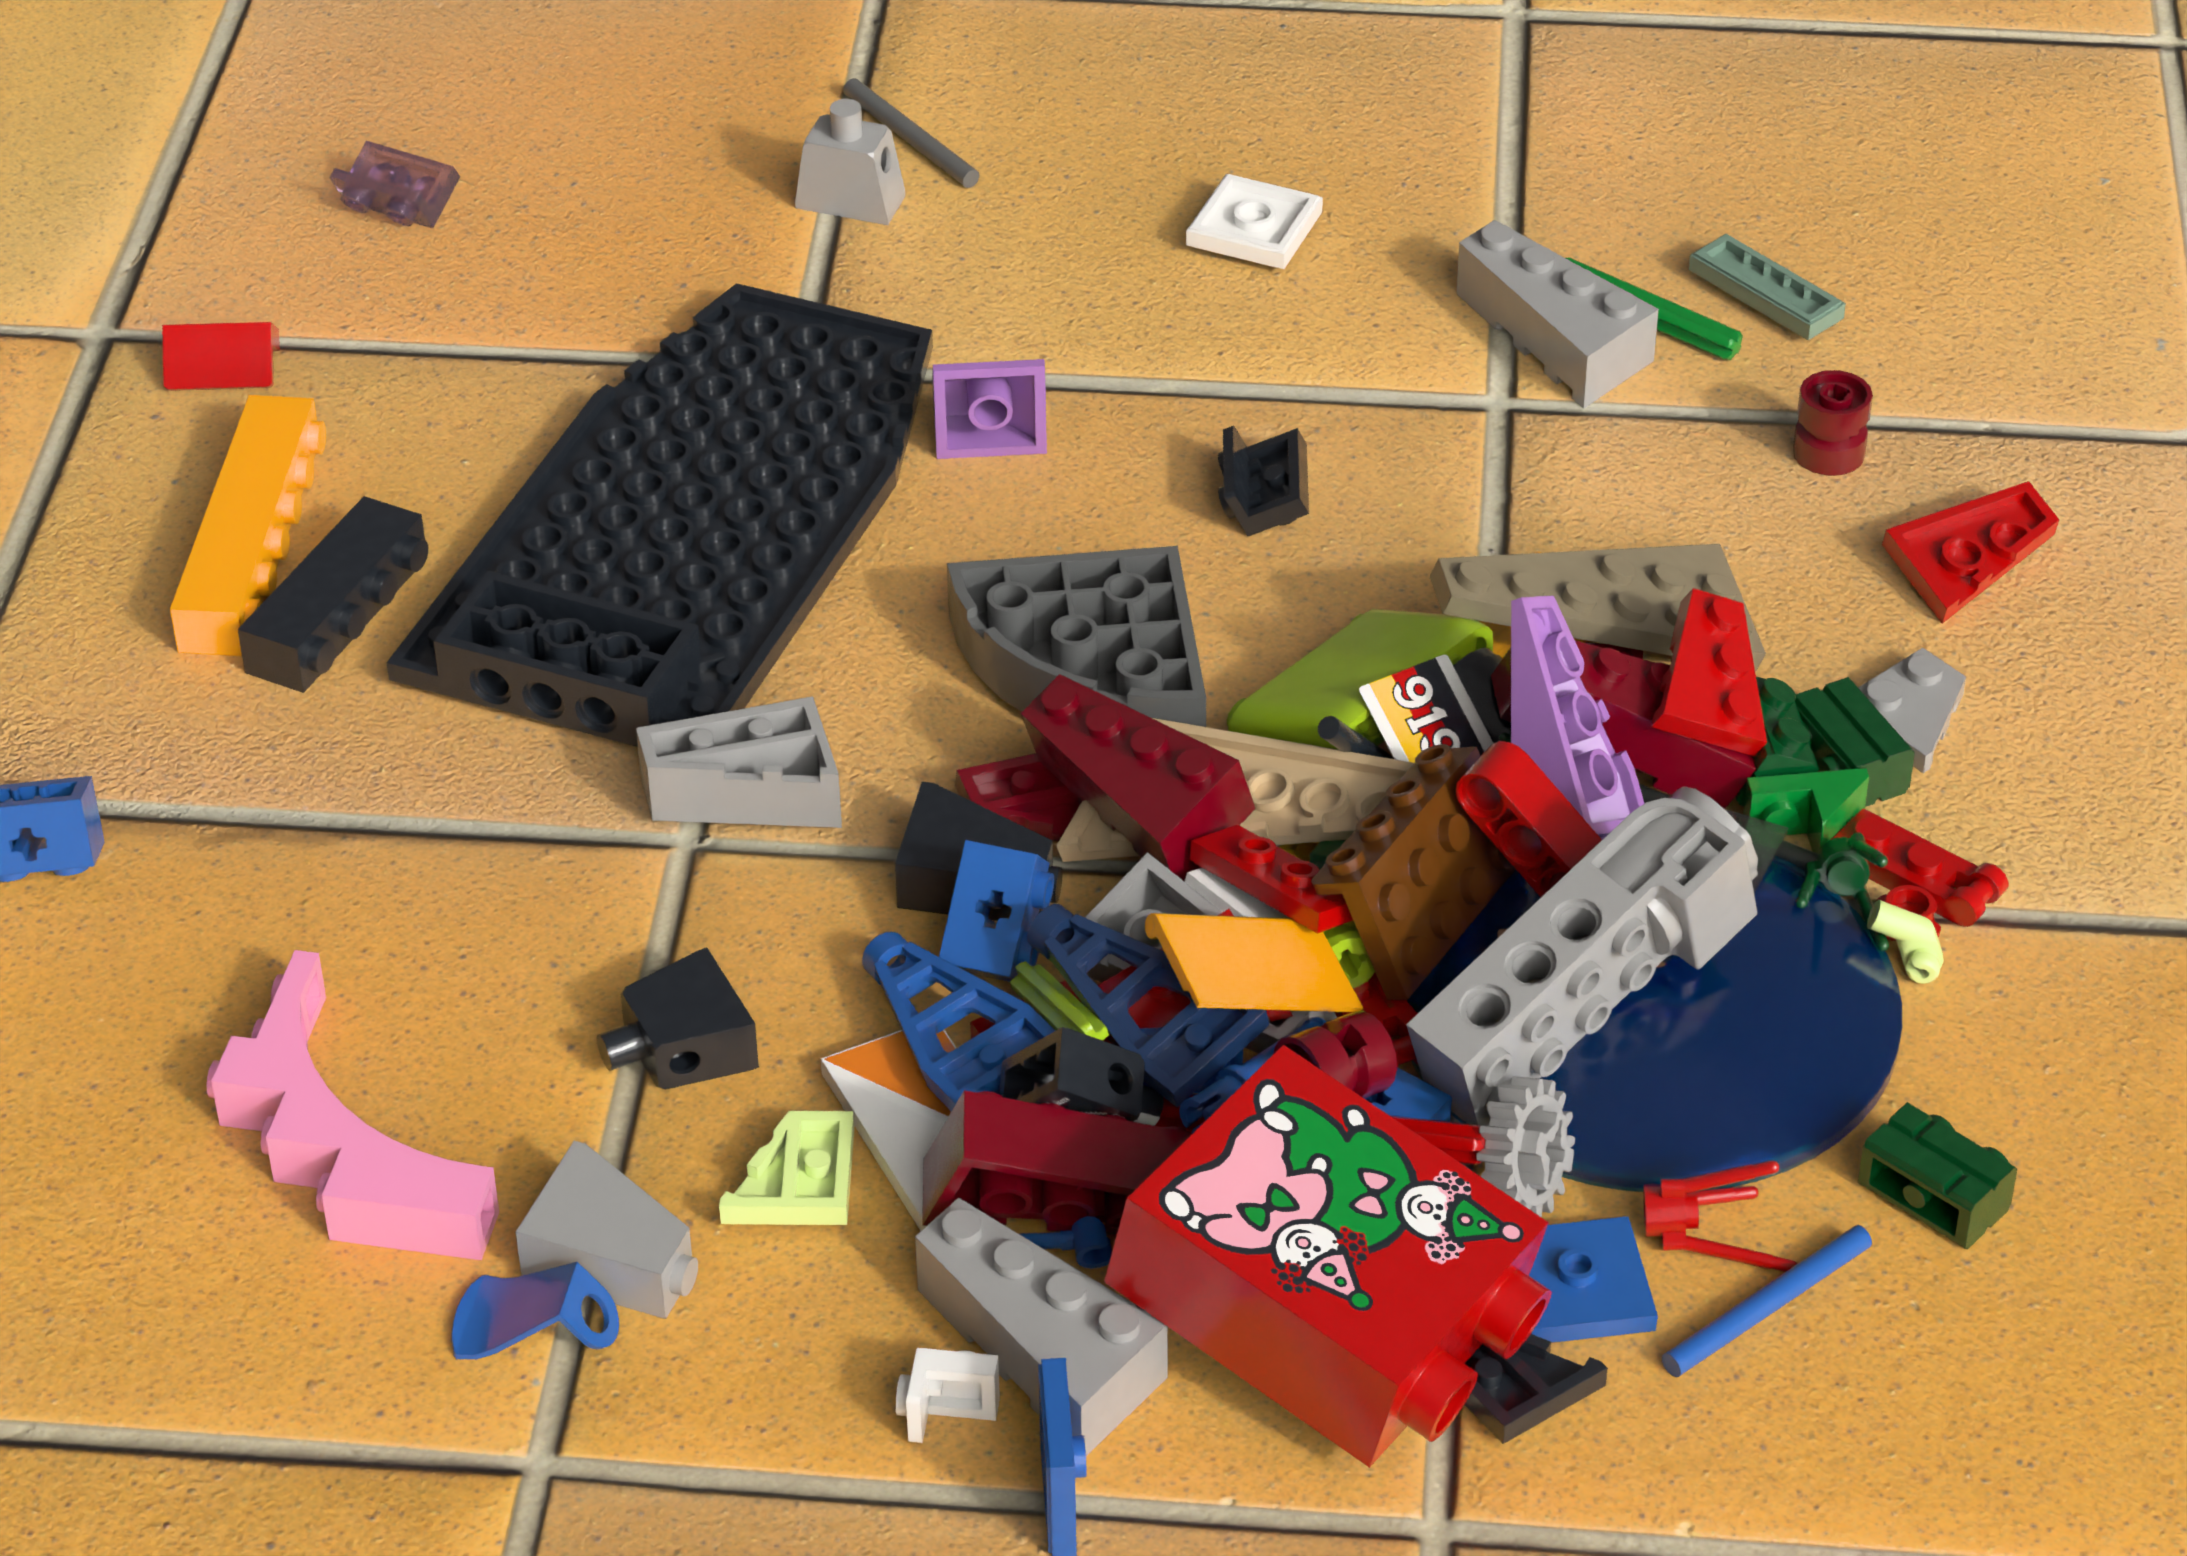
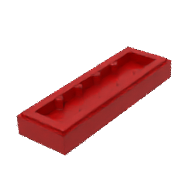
M1237 824L1191 840L1190 860L1317 934L1353 920L1343 894H1316L1311 880L1320 870L1315 864L1293 856L1277 847L1268 838L1260 837Z

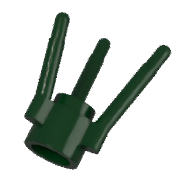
M1854 833L1851 838H1833L1826 842L1819 850L1817 861H1811L1805 865L1806 876L1795 901L1796 906L1800 909L1805 908L1818 882H1822L1825 888L1833 894L1840 896L1853 895L1867 925L1868 917L1873 907L1866 886L1870 876L1868 861L1879 867H1885L1888 864L1887 857L1867 844L1862 833ZM1869 929L1877 949L1886 951L1889 948L1886 936Z

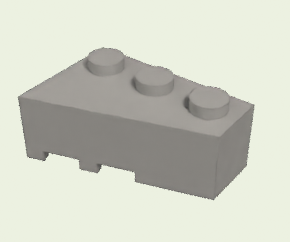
M813 696L636 728L641 782L652 821L842 828L839 773Z

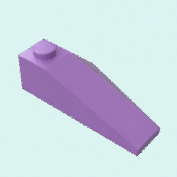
M1554 596L1521 597L1511 601V743L1519 746L1531 757L1603 840L1630 813L1645 804L1635 768L1626 750L1618 753L1614 751L1602 725L1603 722L1610 718V715L1603 700L1594 701L1583 685L1580 676L1584 671V659Z

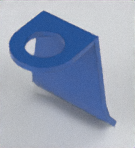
M578 1262L512 1278L483 1275L469 1286L456 1309L451 1335L453 1355L456 1359H481L496 1354L558 1321L587 1347L596 1350L603 1349L613 1344L617 1338L619 1331L617 1308L608 1291ZM585 1296L593 1298L602 1310L604 1326L600 1333L592 1331L583 1319L581 1305Z

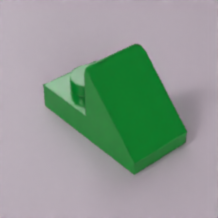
M1867 768L1747 778L1742 823L1771 836L1807 834L1812 852L1819 854V850L1826 842L1830 841L1863 808L1865 809L1869 782Z

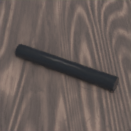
M1334 716L1324 717L1318 725L1319 736L1343 752L1394 759L1389 753Z

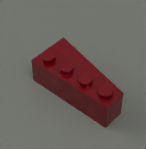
M1575 640L1584 659V671L1580 678L1586 691L1592 696L1594 701L1602 699L1610 718L1603 722L1602 725L1615 753L1626 750L1634 768L1655 777L1653 779L1654 788L1670 795L1683 786L1693 788L1712 798L1723 809H1726L1746 783L1747 778H1750L1756 770L1753 756L1652 728L1654 712L1661 706L1664 694L1660 691L1662 678L1669 670L1670 665L1662 662H1651L1620 653L1612 648H1601ZM1510 647L1492 673L1491 679L1500 718L1511 723Z
M1061 674L1020 713L1039 762L1081 801L1086 800L1097 810L1100 819L1113 831L1117 829L1132 843L1133 849L1138 855L1143 858L1148 852L1184 882L1187 872L1200 868V866L1190 860L1191 840L1237 824L1240 825L1256 809L1238 759Z
M964 1090L923 1158L922 1226L930 1224L956 1199L960 1198L1005 1226L1007 1218L1040 1219L1046 1222V1231H1072V1226L1076 1221L1086 1216H1091L1099 1219L1101 1222H1105L1108 1234H1117L1127 1197L1192 1134L1188 1130L1176 1126H1153L1128 1121L1118 1115L1100 1116L1068 1110L1054 1103L1036 1104L1003 1098L1001 1095L989 1091L971 1092Z

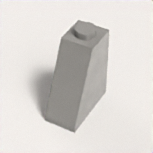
M573 1141L516 1230L521 1276L578 1262L608 1291L616 1305L663 1319L668 1317L680 1295L687 1296L696 1281L698 1260L692 1257L690 1228L587 1144Z

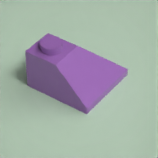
M1044 359L933 365V409L937 459L1047 454Z

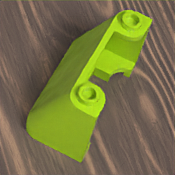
M1384 609L1369 610L1364 614L1356 616L1349 625L1249 697L1239 700L1228 714V731L1339 750L1318 734L1320 721L1324 717L1334 716L1378 746L1385 740L1359 692L1361 686L1441 655H1447L1452 665H1454L1470 652L1480 648H1488L1493 652V632L1488 626L1478 620L1445 614Z

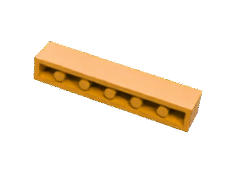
M248 395L170 607L178 653L242 656L238 628L266 600V597L270 596L276 589L277 565L279 560L287 559L291 525L298 524L301 518V496L303 490L312 487L316 454H323L325 449L326 427L324 421H317L314 398Z

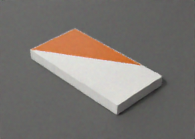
M902 1030L821 1058V1070L824 1079L845 1111H853L855 1128L918 1228L922 1231L926 1227L922 1226L923 1158L951 1111L927 1087ZM945 1030L937 1034L946 1052L949 1053L956 1049V1046Z

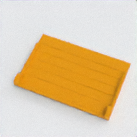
M1150 913L1145 920L1147 937L1159 940L1183 991H1189L1197 1008L1355 1012L1363 1009L1323 932L1317 934L1293 919Z

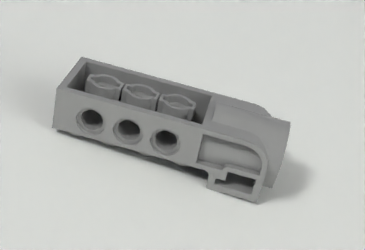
M1684 786L1677 789L1669 798L1646 802L1630 813L1406 1024L1423 1081L1452 1096L1451 1111L1467 1124L1489 1125L1491 1118L1488 1114L1487 1104L1489 1101L1499 1102L1498 1087L1500 1084L1510 1085L1513 1076L1540 1079L1541 1077L1553 1074L1563 1063L1567 1052L1586 1034L1598 1031L1608 1020L1612 1009L1631 991L1634 992L1643 988L1652 978L1656 967L1666 957L1677 955L1694 968H1702L1757 915L1752 880L1758 875V857L1749 833L1712 798L1696 789Z

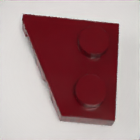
M1036 753L956 771L955 788L960 796L1054 841H1060L1082 803L1074 793L1039 762Z

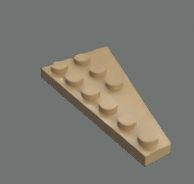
M1155 719L1239 760L1256 807L1240 826L1260 837L1272 840L1276 845L1347 840L1356 830V824L1372 812L1386 796V790L1392 784L1398 782L1414 764L1401 760L1354 752H1343L1325 747ZM1086 800L1080 804L1057 844L1062 862L1140 856L1134 851L1132 843L1117 829L1113 831L1100 819L1097 810Z

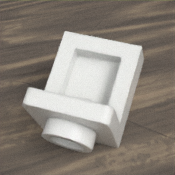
M917 1348L911 1375H900L896 1394V1415L907 1416L908 1442L923 1443L928 1414L996 1421L1000 1401L998 1355L980 1354L972 1351Z

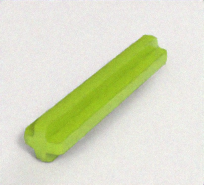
M1024 961L1015 967L1018 975L1010 981L1011 988L1055 1031L1065 1027L1102 1041L1109 1036L1105 1024L1040 964L1032 967Z

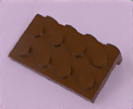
M1440 744L1421 751L1416 756L1415 763L1398 782L1392 784L1386 790V796L1369 815L1362 818L1356 824V830L1339 849L1332 852L1326 858V864L1311 880L1318 895L1343 894L1387 1000H1408L1516 870L1466 813L1457 799V782L1480 757L1477 746L1450 748L1448 745Z

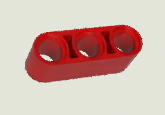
M1498 741L1491 744L1457 782L1456 795L1462 808L1540 897L1547 893L1602 841L1599 835L1531 757L1513 743Z

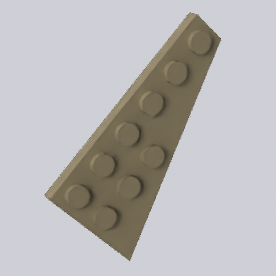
M1720 544L1438 558L1430 574L1442 614L1511 626V601L1521 597L1554 596L1573 638L1670 656L1673 655L1669 648L1680 602L1692 588L1744 603L1755 671H1757L1766 655Z

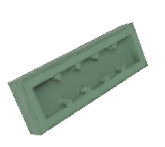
M1724 234L1690 255L1689 270L1806 340L1812 339L1844 319L1846 303L1728 234Z

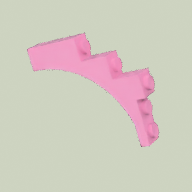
M294 950L284 975L278 974L275 977L271 990L270 1008L265 1019L259 1018L256 1021L252 1038L231 1036L221 1060H214L209 1068L207 1094L209 1098L215 1099L219 1125L262 1131L261 1150L263 1154L269 1155L274 1182L317 1188L316 1205L319 1212H325L329 1240L482 1260L499 1215L493 1167L447 1160L413 1149L367 1125L340 1102L326 1086L314 1067L308 1052V1039L326 999L319 953Z

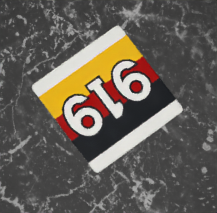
M1447 655L1438 656L1359 688V692L1395 760L1415 763V758L1421 751L1440 744L1448 745L1450 748L1477 746L1481 755L1493 744Z

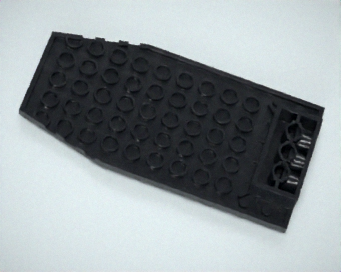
M736 283L693 317V327L679 334L673 332L661 341L660 352L648 362L638 359L625 369V379L615 387L606 384L593 394L387 661L389 680L638 747L636 728L745 709L897 485L933 349L932 330Z

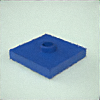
M1629 1216L1547 1226L1529 1276L1550 1289L1552 1295L1544 1314L1531 1334L1553 1343L1656 1331L1658 1314Z
M1066 1358L1041 1359V1364H1038L1040 1452L1048 1553H1052V1556H1077L1075 1478L1087 1477L1084 1435L1072 1436Z

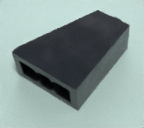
M921 782L895 861L897 908L948 915L965 840L1038 854L1050 863L1048 872L1054 874V889L1050 903H1058L1063 871L1062 867L1053 866V842L1051 839L935 783ZM1003 904L1001 909L991 908L989 919L993 921H998L1000 918L1009 919L1012 909Z

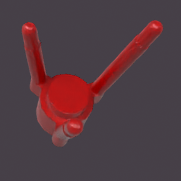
M1771 1160L1684 1179H1661V1184L1643 1185L1645 1237L1662 1236L1663 1251L1687 1250L1783 1272L1797 1265V1262L1794 1260L1686 1235V1229H1699L1698 1206L1755 1199L1759 1194L1755 1186L1704 1189L1774 1174L1779 1170L1778 1162Z

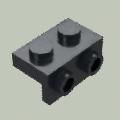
M1234 425L1223 429V451L1218 453V462L1223 474L1224 486L1218 488V495L1222 508L1228 518L1236 517L1246 535L1251 536L1278 525L1290 524L1297 518L1309 514L1307 443L1298 428L1248 447Z

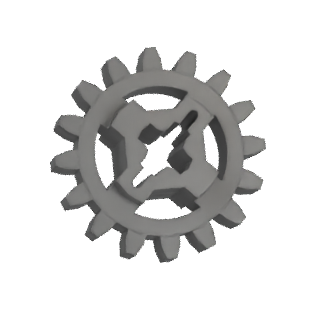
M1513 1076L1510 1085L1500 1084L1498 1087L1499 1102L1489 1101L1487 1104L1491 1120L1489 1125L1480 1126L1479 1133L1486 1141L1485 1148L1477 1153V1161L1485 1162V1171L1481 1175L1482 1178L1542 1217V1212H1553V1194L1563 1195L1565 1192L1564 1183L1561 1179L1562 1174L1572 1170L1574 1150L1571 1147L1575 1144V1137L1567 1135V1127L1573 1118L1572 1111L1562 1110L1566 1094L1564 1091H1555V1081Z

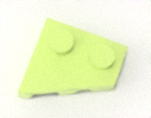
M788 1111L773 1130L772 1140L767 1145L760 1147L748 1162V1176L734 1194L726 1191L720 1198L721 1224L847 1225L854 1142L853 1111Z

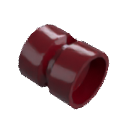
M1825 370L1814 373L1803 381L1799 392L1798 422L1795 427L1793 444L1794 458L1802 467L1813 473L1836 476L1853 472L1862 465L1866 454L1868 438L1866 424L1870 421L1873 399L1871 387L1864 379L1849 372Z
M1363 1010L1327 1021L1321 1027L1308 1028L1281 1038L1274 1048L1275 1053L1285 1045L1363 1098L1387 1090L1395 1081L1397 1059L1391 1037L1384 1025L1373 1014Z

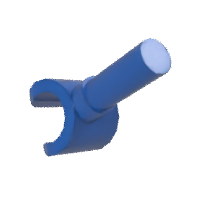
M1086 1216L1079 1219L1073 1224L1072 1231L1020 1233L1021 1236L1043 1249H1074L1077 1263L1084 1268H1101L1110 1262L1112 1254L1110 1239L1107 1237L1105 1225L1095 1217Z

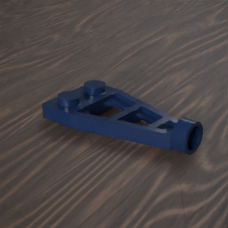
M1052 904L1044 908L1030 925L1027 934L1029 945L1055 965L1082 1004L1105 1024L1109 1032L1107 1038L1111 1044L1142 1056L1145 1062L1144 1082L1177 1108L1269 1026L1266 1010L1197 1008L1189 991H1183L1164 951L1078 914L1073 915L1060 904ZM1108 954H1112L1132 965L1136 970L1107 994L1086 973ZM1156 986L1167 988L1188 998L1191 1003L1154 1036L1142 1032L1128 1013V1009Z

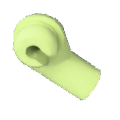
M1877 900L1870 911L1867 928L1896 939L1906 974L1912 981L1920 984L1934 981L1939 976L1944 960L1943 951L1931 920L1887 902Z

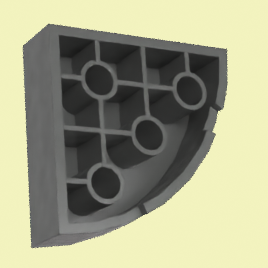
M1178 546L947 563L949 618L957 646L974 673L998 697L1022 712L1061 674L1151 718L1206 727V693Z

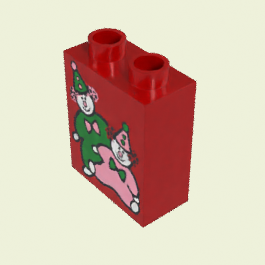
M1283 1045L1127 1197L1104 1283L1370 1468L1407 1426L1429 1442L1435 1441L1445 1432L1463 1408L1476 1384L1478 1373L1466 1365L1465 1362L1482 1344L1504 1359H1508L1516 1353L1530 1336L1544 1314L1552 1295L1550 1289L1529 1276L1549 1222Z

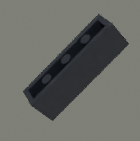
M363 496L238 628L245 673L304 693L321 674L326 673L330 669L333 661L348 644L362 634L365 626L381 608L393 600L396 592L403 584L424 566L428 558L429 548L425 540L422 514Z

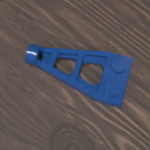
M885 932L878 935L864 950L862 957L863 967L882 986L927 1087L950 1111L953 1110L964 1090L971 1092L989 1091L999 1094L1002 1061L1055 1031L1029 1004L914 943H908L896 932ZM898 955L897 959L888 966V961ZM936 982L952 992L920 1013L917 1012L909 1000ZM970 1013H976L995 1024L949 1053L943 1049L937 1037L939 1032Z

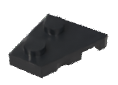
M1530 1334L1516 1353L1508 1359H1504L1482 1344L1465 1362L1466 1365L1478 1373V1378L1464 1405L1504 1444L1605 1387L1608 1368L1601 1361L1591 1357L1582 1366L1550 1353L1551 1341Z

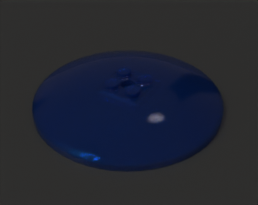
M1754 847L1758 857V875L1752 880L1757 915L1700 969L1694 968L1677 955L1666 957L1662 961L1665 965L1656 967L1652 978L1643 988L1638 991H1631L1612 1009L1608 1020L1598 1031L1586 1034L1567 1052L1563 1063L1553 1074L1540 1078L1556 1082L1555 1091H1564L1566 1094L1562 1110L1572 1111L1573 1118L1567 1127V1135L1575 1137V1144L1571 1147L1574 1150L1572 1170L1570 1172H1563L1562 1177L1599 1187L1643 1192V1185L1661 1184V1179H1684L1748 1164H1757L1771 1160L1778 1162L1779 1170L1774 1174L1704 1190L1730 1188L1757 1182L1789 1171L1814 1159L1840 1142L1855 1129L1877 1104L1890 1081L1897 1062L1903 1027L1902 1000L1896 974L1886 951L1877 949L1866 922L1860 914L1840 895L1827 890L1822 882H1818L1808 905L1803 909L1798 908L1795 901L1805 879V871L1791 862ZM1517 870L1498 889L1485 908L1411 997L1406 1000L1417 1013L1498 939L1499 929H1508L1541 898ZM1412 1060L1411 1062L1416 1072L1423 1081L1419 1065ZM1451 1111V1115L1454 1118H1456L1460 1123L1467 1124L1465 1121H1463L1460 1117H1458L1455 1113Z

